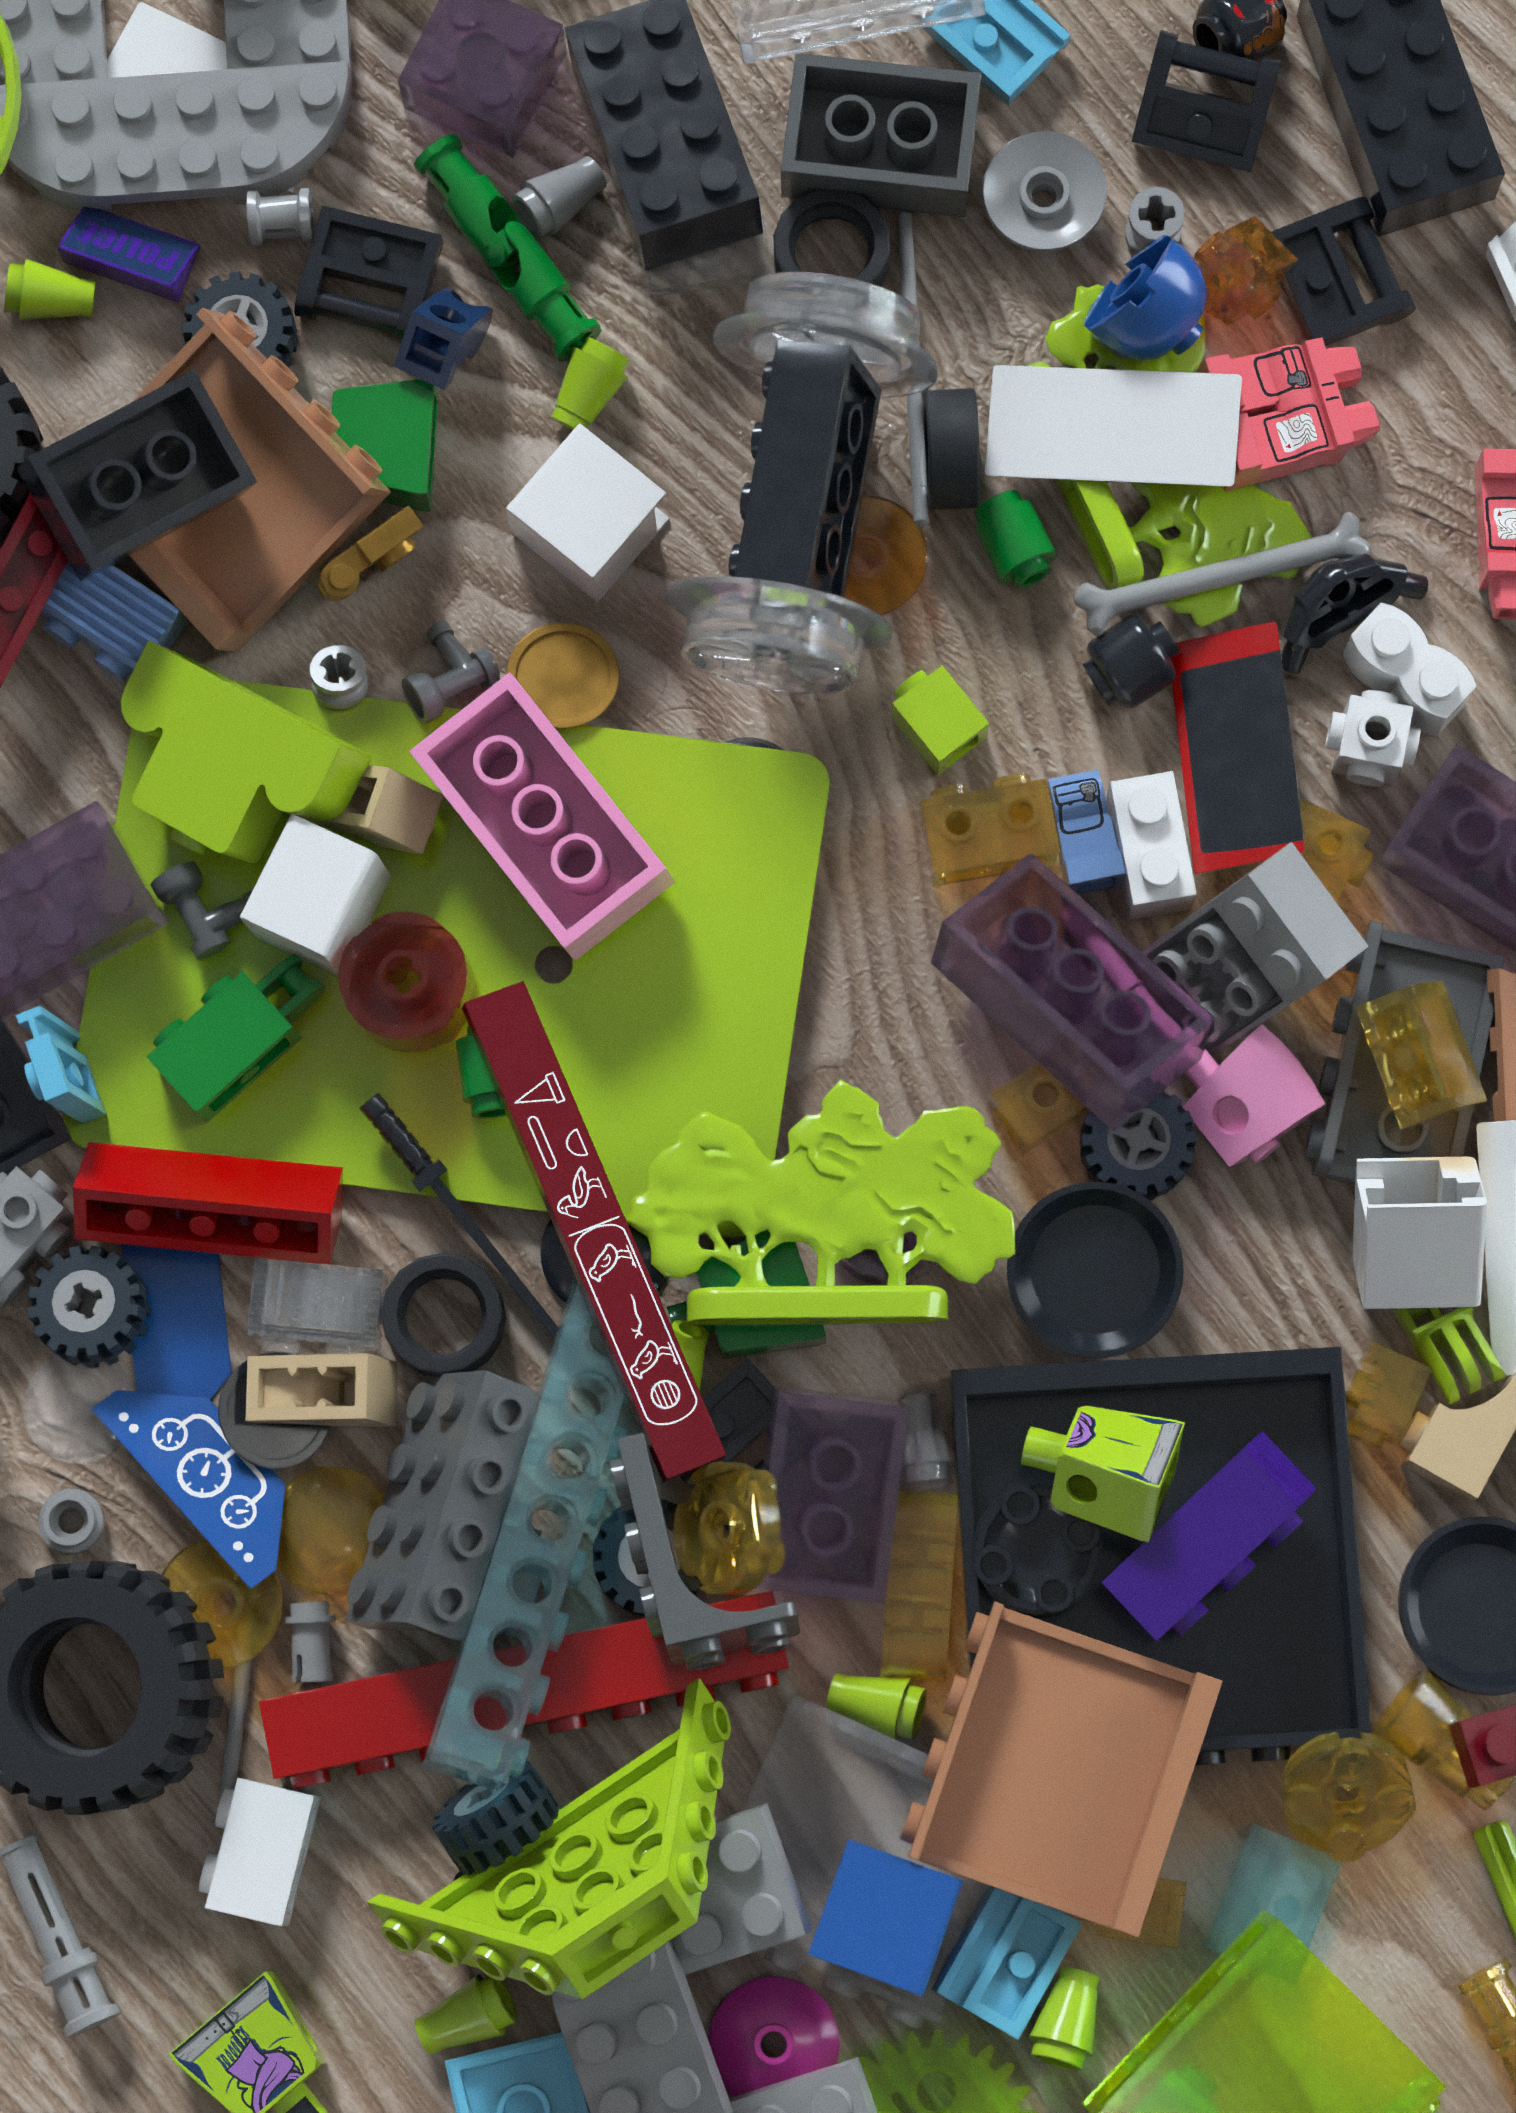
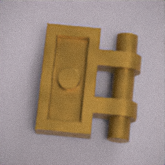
M410 506L405 507L323 568L317 578V589L325 599L332 602H340L346 599L357 589L361 572L376 563L383 573L418 547L412 536L423 525Z

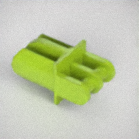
M1454 1307L1455 1310L1445 1315H1442L1438 1308L1393 1309L1400 1326L1414 1349L1415 1357H1422L1449 1405L1458 1402L1460 1395L1456 1382L1438 1351H1442L1460 1384L1468 1394L1482 1389L1479 1370L1462 1338L1466 1339L1490 1382L1494 1384L1507 1376L1473 1319V1307ZM1427 1315L1430 1322L1417 1328L1414 1320Z

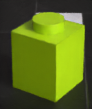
M942 665L930 675H927L924 670L916 672L895 690L894 695L897 697V700L892 703L891 719L937 776L987 739L989 722Z

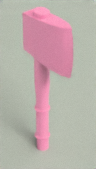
M1083 898L1079 899L1065 910L1064 915L1082 937L1081 942H1086L1123 989V996H1128L1145 1017L1157 1039L1197 1088V1091L1183 1108L1185 1111L1189 1110L1193 1122L1229 1167L1241 1164L1250 1157L1255 1164L1261 1162L1280 1146L1277 1139L1325 1105L1313 1080L1299 1060L1263 1024L1253 1031L1218 1065L1183 1019L1161 998L1148 981L1149 976L1143 975L1106 928V922H1102L1087 902Z

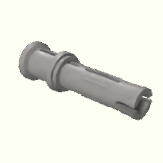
M32 1835L0 1849V1859H2L21 1905L22 1912L28 1921L46 1963V1966L41 1969L43 1974L41 1980L44 1986L53 1988L67 2021L63 2028L66 2038H70L115 2018L121 2014V2010L118 2004L109 2002L95 1969L99 1962L96 1952H92L90 1947L82 1948L64 1906L61 1894L38 1847L36 1835ZM29 1878L35 1880L53 1922V1928L48 1926ZM56 1941L62 1943L66 1956H61ZM74 1982L79 1983L88 2008L83 2007L73 1984Z

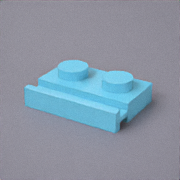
M935 0L919 16V26L970 72L981 73V82L1008 106L1051 63V59L1070 43L1071 35L1032 0Z
M41 1006L17 1014L18 1023L31 1031L33 1039L25 1041L31 1062L25 1064L24 1069L30 1088L38 1100L44 1099L47 1103L54 1106L58 1112L62 1111L82 1124L107 1115L88 1058L74 1049L73 1043L81 1040L79 1032Z
M989 1886L931 1990L1019 2040L1083 1923L1063 1911Z

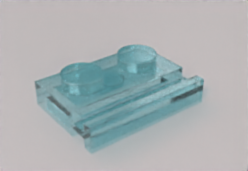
M1251 1824L1204 1947L1295 1984L1342 1860L1266 1830L1258 1825Z

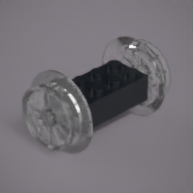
M814 272L773 273L759 277L749 284L743 314L721 321L714 329L713 343L720 354L735 365L762 377V392L766 399L762 422H756L752 431L751 453L755 464L751 483L746 482L741 492L740 514L742 520H744L740 544L735 543L731 549L729 557L730 577L685 579L673 583L666 590L665 602L667 606L687 621L681 654L694 667L729 681L762 689L799 694H835L852 690L857 686L864 652L883 648L891 642L893 630L890 623L876 612L845 599L880 398L902 397L920 393L932 387L938 377L939 370L936 361L917 345L922 315L918 308L904 297L880 286L843 276Z

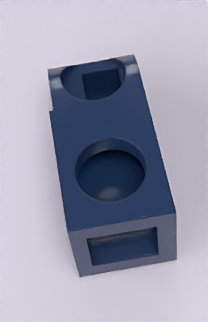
M444 288L441 292L437 291L412 311L393 367L445 390L452 383L457 367L467 357L473 358L480 348L490 326L493 309L486 305L473 306L464 303L460 296L449 288Z

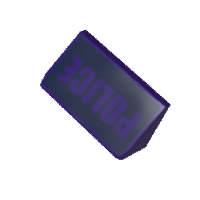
M83 207L63 236L58 251L63 262L178 303L201 247L198 243L107 211Z

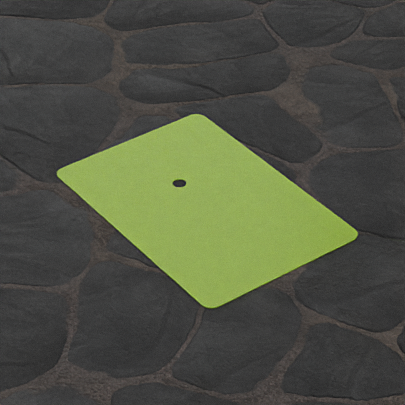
M232 680L371 755L372 758L368 765L391 768L442 794L409 751L462 709L444 707V711L439 718L427 724H422L415 717L407 702L364 697L357 705L347 709H333L317 701L313 690ZM590 725L555 728L667 868L675 881L673 885L579 959L574 961L572 958L571 973L565 980L559 983L543 981L536 973L535 961L539 953L548 947H560L564 950L565 948L444 795L435 818L434 829L428 838L423 855L381 848L363 839L324 828L377 853L392 878L342 978L303 961L300 969L311 981L319 979L326 989L315 1003L291 1023L302 1039L207 1123L191 1108L146 1057L156 1048L153 1041L171 1022L179 1018L187 1021L204 1005L201 1002L204 993L221 978L230 976L234 979L243 971L256 984L290 954L258 940L248 927L241 922L236 927L225 931L231 941L227 948L207 959L197 960L191 950L195 942L175 904H165L159 901L150 884L165 871L182 863L194 861L203 876L202 886L197 893L207 912L225 903L241 899L243 894L254 889L290 816L289 813L283 811L261 858L256 863H249L220 854L210 848H207L203 855L170 839L174 830L173 827L135 807L132 803V795L160 739L136 731L131 727L79 1028L81 1040L77 1041L76 1050L88 1058L107 1115L82 1124L65 1113L64 1122L69 1128L72 1141L85 1149L88 1142L343 1167V1185L439 1198L430 1185L419 1192L411 1181L415 1178V1175L411 1174L403 1164L404 1161L398 1158L391 1149L392 1146L386 1143L379 1134L380 1131L373 1127L372 1122L359 1109L360 1106L379 1092L389 1104V1108L394 1110L396 1117H399L407 1126L408 1132H411L419 1141L421 1148L423 1147L432 1157L431 1160L435 1162L439 1158L447 1168V1171L440 1175L439 1178L456 1200L548 1212L508 1117L473 1118L470 1104L463 1102L456 1040L467 1036V1027L469 1026L462 1011L463 1004L524 981L625 1219L630 1213V1201L636 1195L648 1190V1164L657 1157L661 1149L676 1143L680 1130L701 1111H710L742 1126L755 1140L756 1147L770 1160H775L830 781L828 772L820 760L802 752ZM281 986L268 1000L279 1010L292 997ZM725 1220L718 1224L717 1229L723 1237H745L742 1230L732 1221Z

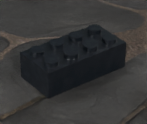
M647 0L564 27L572 68L645 271L763 234L759 196L686 0Z
M1300 0L1296 16L1363 197H1367L1373 210L1374 217L1372 221L1378 237L1495 200L1505 171L1441 1Z

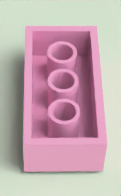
M511 672L409 751L574 961L675 883L667 868Z

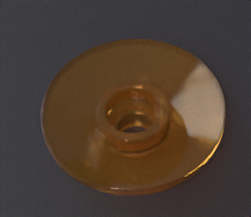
M863 495L844 599L843 615L855 618H875L890 614L910 601L924 580L928 563V549L922 529L913 523V516L894 501L874 495ZM860 554H869L875 558L877 565L869 572H861L854 567L853 561Z

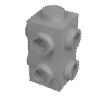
M17 1166L9 1175L4 1172L0 1173V1307L2 1308L11 1303L25 1287L28 1278L23 1274L40 1255L44 1259L52 1256L63 1245L71 1232L66 1225L72 1220L74 1215L61 1205V1202L69 1194L40 1169L32 1178Z

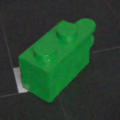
M296 954L285 958L256 984L243 971L234 979L230 976L221 978L204 993L201 998V1002L204 1005L187 1021L179 1018L171 1022L154 1039L153 1044L156 1048L146 1057L191 1108L207 1123L302 1039L291 1023L320 998L326 987L319 979L314 981L309 979L300 969L303 961ZM282 986L292 998L277 1010L268 998Z

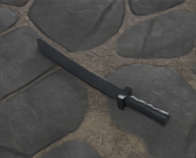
M379 1092L360 1106L361 1112L372 1122L373 1127L380 1131L381 1137L387 1144L389 1143L392 1146L391 1149L399 1159L401 1158L404 1161L403 1164L411 1174L415 1175V1178L411 1181L419 1192L430 1185L587 1381L593 1385L599 1380V1377L440 1180L439 1176L447 1171V1168L439 1158L435 1162L431 1160L432 1157L423 1147L421 1148L419 1141L411 1132H408L407 1126L399 1117H396L394 1110L389 1108V1104Z

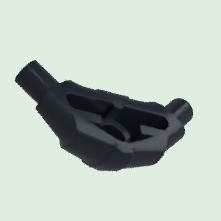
M1366 553L1322 564L1312 572L1311 577L1294 595V604L1283 637L1287 639L1281 653L1283 670L1293 674H1300L1311 648H1322L1340 632L1344 633L1354 625L1365 620L1380 603L1393 605L1399 596L1416 600L1423 599L1428 591L1427 577L1407 572V567L1404 564L1372 558Z

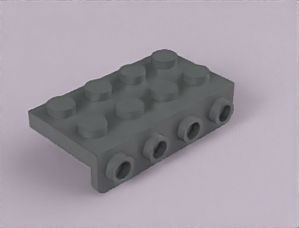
M1370 920L1364 930V935H1361L1368 947L1345 965V971L1355 973L1350 997L1339 995L1333 1017L1331 1032L1342 1034L1337 1058L1326 1056L1318 1088L1320 1094L1329 1096L1324 1120L1312 1119L1305 1148V1156L1315 1158L1312 1171L1313 1176L1355 1185L1356 1159L1463 1157L1489 1036V1028L1494 1012V993H1488L1487 970L1503 969L1505 956L1383 929V923Z
M487 1370L446 1373L443 1375H423L422 1381L413 1389L407 1403L406 1414L409 1421L402 1443L393 1451L388 1462L387 1477L390 1481L383 1503L376 1509L368 1525L367 1538L370 1544L363 1566L355 1573L348 1588L347 1599L350 1607L346 1622L365 1629L425 1631L447 1640H461L466 1636L538 1407V1395L533 1389Z

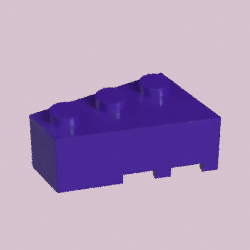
M1262 1431L1152 1534L1149 1543L1144 1542L1101 1583L1156 1641L1170 1628L1181 1637L1209 1610L1200 1601L1218 1583L1228 1593L1256 1566L1248 1557L1254 1549L1265 1539L1276 1548L1303 1522V1519L1295 1511L1317 1488Z

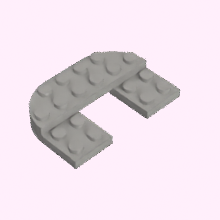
M0 0V13L10 29L19 60L22 92L18 130L7 164L14 173L19 174L26 182L36 188L41 196L67 208L81 211L83 207H89L114 213V204L234 196L236 204L247 203L248 190H258L261 196L278 195L309 176L307 170L322 157L328 148L334 149L345 128L351 108L353 88L348 0H224L227 70L108 78L104 0ZM0 58V116H4L6 89L4 68Z
M767 1803L715 1821L716 1833L709 1842L706 1862L708 1885L706 1890L702 1891L698 1921L583 2000L556 1991L552 1993L556 2016L590 2113H878L858 2057L729 2098L685 1975L805 1936L812 1931Z

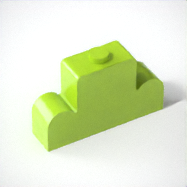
M149 640L124 688L121 699V710L126 723L136 731L160 739L132 795L133 805L173 827L174 830L170 839L203 855L207 848H210L217 853L249 863L258 862L283 811L318 823L334 820L348 806L372 758L371 755L183 653Z

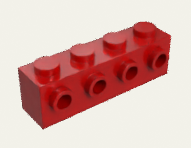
M88 1142L73 1186L74 1239L330 1265L342 1221L343 1167Z

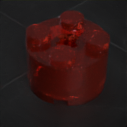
M389 913L372 921V924L365 928L357 937L354 936L345 947L340 960L338 971L339 989L350 1014L370 1038L392 1050L422 1052L453 1041L467 1021L462 1011L463 1004L475 999L476 995L473 968L458 941L433 918L419 913ZM414 971L420 980V984L411 986L409 993L401 994L395 983L405 982L408 972Z

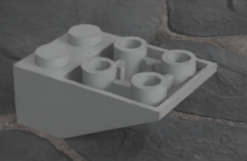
M1290 842L1136 956L1194 1035L1213 1057L1327 980L1365 950L1368 945L1293 843Z

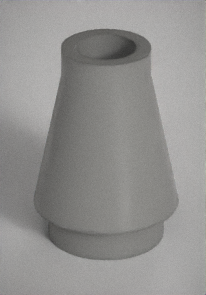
M586 156L576 163L523 181L521 183V191L512 196V204L521 223L534 237L540 238L547 233L554 236L597 193L607 187V181L599 165L591 157Z

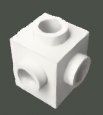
M1367 690L1362 692V696L1350 695L1343 713L1332 712L1328 727L1325 749L1335 750L1331 773L1345 775L1348 781L1364 786L1379 787L1383 786L1384 783L1393 785L1403 764L1413 766L1415 762L1421 728L1410 726L1414 707L1399 704V697L1383 691ZM1365 730L1385 733L1388 736L1383 740H1373L1367 735Z

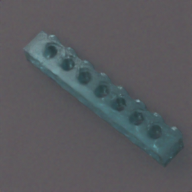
M575 1276L538 1392V1407L466 1636L461 1640L422 1765L423 1768L496 1791L507 1784L509 1776L519 1779L523 1771L531 1740L521 1737L528 1712L538 1715L544 1703L550 1677L542 1675L540 1672L547 1649L557 1652L562 1643L569 1620L568 1613L559 1611L566 1587L577 1589L588 1558V1551L578 1549L585 1525L596 1527L607 1495L606 1489L597 1487L604 1463L610 1464V1460L618 1458L620 1448L617 1439L624 1437L626 1428L617 1426L616 1423L622 1403L629 1404L610 1357L598 1353L590 1344L589 1331L597 1328ZM653 1283L657 1291L658 1284ZM577 1388H585L594 1392L600 1400V1414L586 1417L576 1412L570 1401L571 1391ZM557 1449H568L574 1452L582 1463L581 1476L565 1478L559 1475L551 1463L552 1452ZM540 1510H548L555 1513L563 1524L562 1538L554 1541L541 1538L535 1532L532 1525L533 1513ZM530 1572L539 1577L545 1590L543 1600L538 1603L522 1601L513 1589V1577L515 1574ZM509 1634L517 1637L522 1642L525 1648V1660L522 1665L515 1667L507 1666L496 1658L493 1650L496 1636ZM491 1697L503 1705L506 1712V1722L502 1729L487 1730L478 1724L473 1712L477 1699Z

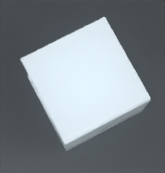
M581 424L575 427L505 508L511 533L597 603L669 521V517L656 507L667 493Z
M291 814L239 918L258 940L290 955L296 954L301 960L342 978L392 876L374 851Z
M1473 1157L1356 1159L1352 1261L1363 1309L1477 1307L1481 1304L1487 1200L1477 1163Z

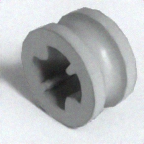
M334 645L322 649L313 657L310 664V677L313 694L317 701L329 708L347 709L357 705L365 697L368 691V677L366 674V662L361 653L352 647ZM339 671L349 672L350 680L344 682L343 678L339 677ZM334 672L335 676L339 677V683L329 682L328 675Z

